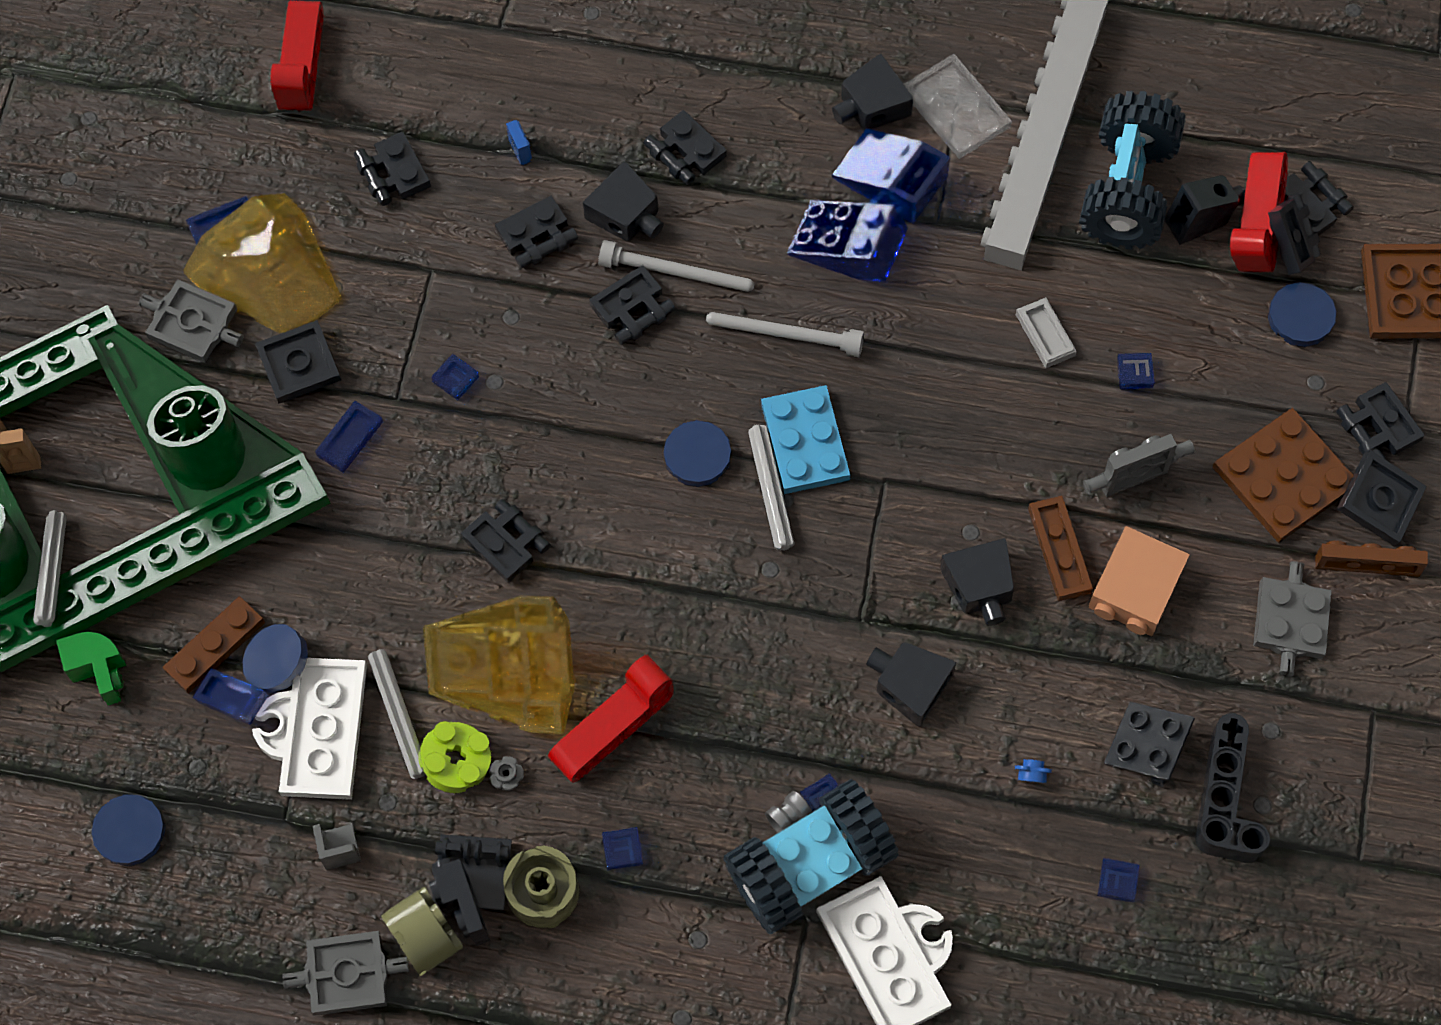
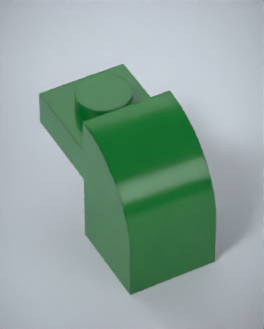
M82 632L56 640L64 672L73 683L95 676L99 693L107 705L122 701L119 689L124 688V684L118 668L125 667L127 664L110 639L99 633Z

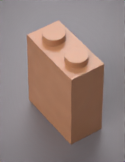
M1125 526L1092 595L1088 608L1094 610L1097 616L1105 620L1114 619L1125 624L1130 631L1136 634L1153 636L1190 554Z

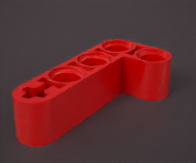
M288 2L280 64L272 65L270 75L271 89L279 110H312L324 21L322 2Z
M1253 152L1250 156L1241 228H1234L1230 239L1231 256L1240 272H1274L1278 241L1275 233L1270 228L1268 212L1284 202L1288 176V156L1286 152Z
M644 655L636 660L625 674L626 683L550 750L548 758L572 783L579 781L656 714L673 696V680L649 655Z

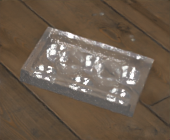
M952 54L904 84L913 96L915 108L958 159L966 156L1011 127L1012 120L955 54Z

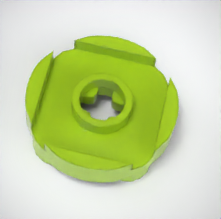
M440 722L425 736L418 757L420 768H423L424 773L428 776L427 780L435 788L448 793L464 792L467 788L481 783L487 774L491 763L488 737L474 727L464 723ZM453 750L458 751L464 757V760H459L457 764L450 763L451 758L445 754Z

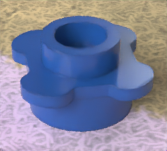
M1023 759V766H1015V769L1019 770L1018 780L1046 783L1047 773H1052V769L1044 768L1045 761Z

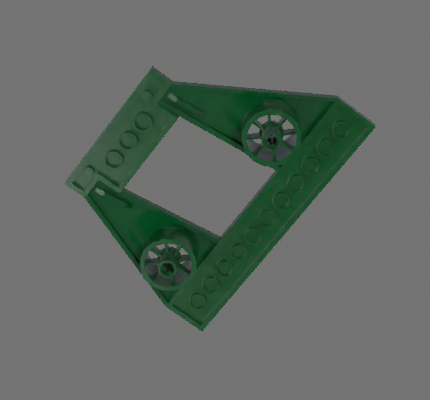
M108 305L0 357V418L103 368L180 515L60 575L55 620L49 627L36 625L33 619L42 549L0 468V673L57 644L56 640L77 634L331 504L301 451L226 400L216 389L206 386L121 327L115 320Z

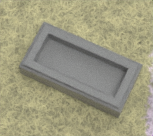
M1046 297L1016 309V317L1045 369L1076 355L1075 347Z

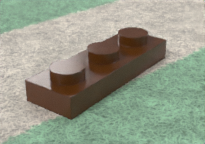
M1063 496L1029 503L1028 510L1057 600L1062 601L1091 594L1093 587Z
M1330 541L1326 544L1322 543L1315 556V569L1420 577L1428 565V551H1419L1412 546H1400L1392 549L1382 548L1381 545L1374 543L1351 546L1342 541Z
M239 596L162 668L189 694L251 637L265 621Z

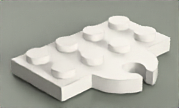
M307 658L305 669L300 676L296 675L293 679L292 690L278 692L268 697L257 708L254 714L256 720L263 722L273 717L280 720L278 729L272 733H266L260 728L252 729L259 747L265 754L272 759L283 761L279 786L281 796L352 799L367 671L365 660Z
M881 876L817 908L819 918L876 1025H919L951 1008V1004L935 976V973L944 967L951 954V930L944 932L941 939L937 942H929L921 934L924 926L930 924L939 925L943 922L944 917L939 912L928 906L917 904L898 908Z

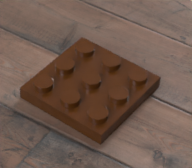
M1364 244L1361 249L1370 339L1441 338V244Z
M1293 407L1216 460L1212 467L1278 543L1342 499L1353 477V474Z

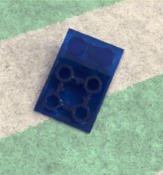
M866 128L833 172L831 178L868 199L875 200L877 204L891 212L898 213L900 217L914 224L947 179L950 156L923 141Z
M810 200L787 254L857 280L886 282L908 227L893 205Z

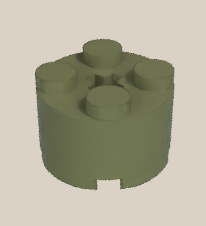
M536 846L533 849L516 854L507 865L503 877L504 892L512 912L519 920L533 927L555 928L572 914L579 899V884L574 867L564 853L553 847ZM544 882H547L548 889L536 892L535 885L542 886Z
M425 887L419 891L417 890L381 915L390 932L394 935L401 949L420 976L429 972L463 948L460 940Z

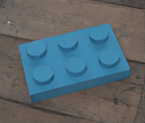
M826 385L761 399V406L784 494L850 480L848 464Z

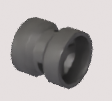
M792 791L785 797L784 803L781 804L782 808L773 806L765 812V815L775 831L779 833L813 811L796 791Z

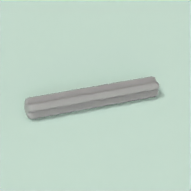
M754 425L749 429L748 435L772 539L776 550L785 551L794 546V539L768 428L765 425Z
M56 510L50 511L46 517L33 619L36 625H43L44 627L51 626L55 620L67 520L65 513L57 512Z
M384 649L371 652L368 655V659L408 772L412 779H418L426 775L423 768H420L418 760L421 747L388 655Z

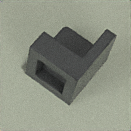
M320 824L313 826L319 859L326 870L361 861L355 829L352 824L326 831L322 829Z

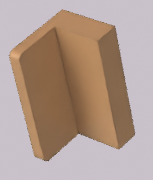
M0 419V463L5 471L10 474L41 469L40 455L24 430L8 431Z

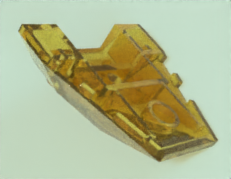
M285 193L253 196L201 236L183 270L184 274L196 287L235 303L237 312L241 311L255 318L256 322L280 334L315 321L342 300L305 213Z
M521 595L423 627L428 691L430 695L467 709L473 707L488 713L490 718L498 721L504 719L520 725L519 729L527 732L563 734L565 732L574 691L570 621L555 597Z

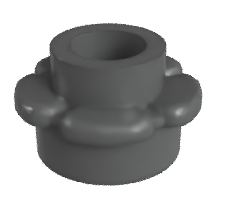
M509 756L503 757L502 760L494 761L489 769L491 784L495 788L505 791L518 787L524 777L522 765H518L517 759ZM507 770L510 772V774L508 776H504L503 772Z

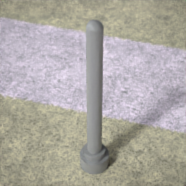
M603 240L600 249L599 266L612 268L613 265L619 266L620 264L634 267L643 265L647 270L750 292L754 288V282L751 279L623 251V247L617 246L616 242Z
M715 312L709 313L706 317L709 325L840 347V351H845L846 355L860 357L863 347L864 331L850 329V332L843 331V334Z

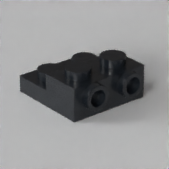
M445 858L433 863L431 866L435 880L430 881L429 885L440 910L446 908L451 917L455 916L460 931L463 932L465 938L471 937L476 946L489 942L490 938L468 872L461 860L453 861V858Z

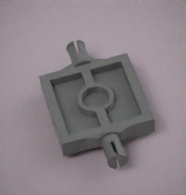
M177 279L171 291L161 300L146 293L142 294V298L140 297L139 299L140 307L154 311L153 320L145 332L147 338L206 363L215 346L220 341H225L237 348L240 347V342H243V334L228 329V324L237 311L236 304Z
M1172 434L1161 438L1159 435L1152 436L1144 440L1140 446L1130 450L1127 447L1121 448L1110 455L1105 471L1101 475L1083 481L1084 489L1088 495L1102 489L1107 497L1168 473L1170 465L1176 462L1177 459L1194 454V445L1191 440L1177 445Z
M1293 561L1289 564V580L1281 581L1263 577L1259 583L1253 646L1270 649L1281 655L1279 674L1282 676L1286 674V677L1294 676L1296 657L1307 656L1322 659L1326 655L1331 590L1303 583L1305 564L1302 562L1298 564V561Z
M379 931L307 940L305 970L283 973L284 989L306 986L310 994L311 1013L314 1016L387 1006L385 985L388 974L409 972V960L407 956L386 960L382 952L381 933Z

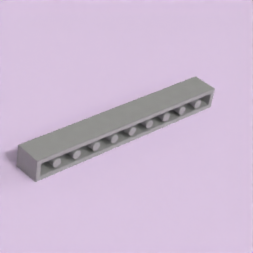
M1062 0L1060 9H1063L1064 13L1062 17L1056 16L1052 29V34L1056 35L1054 43L1048 41L1043 56V60L1047 61L1046 67H1039L1034 86L1039 87L1037 94L1031 93L1027 102L1025 112L1030 113L1028 121L1022 119L1018 129L1017 138L1021 139L1019 147L1013 146L1009 156L1008 165L1012 166L1010 174H1003L999 187V192H1002L1003 195L1001 201H994L990 213V219L994 220L992 228L986 227L982 236L980 246L986 247L984 260L1022 270L1108 8L1109 0Z

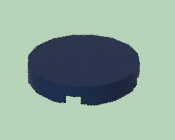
M1307 283L1289 284L1277 291L1269 306L1268 320L1271 329L1276 335L1279 334L1285 338V342L1295 346L1306 347L1316 345L1328 336L1336 321V308L1330 296L1319 287Z
M696 420L683 423L675 428L666 439L664 447L666 468L670 474L672 473L674 477L678 478V481L685 485L700 487L712 484L729 468L731 459L729 439L719 427L710 422Z
M274 624L262 629L253 637L245 650L243 674L248 683L265 693H277L293 684L291 681L295 676H300L305 669L308 658L307 643L304 637L286 624Z
M126 794L111 799L101 807L94 818L91 833L94 846L106 860L115 864H121V866L131 867L146 862L157 853L161 846L162 838L165 835L166 827L163 815L152 801L140 795Z

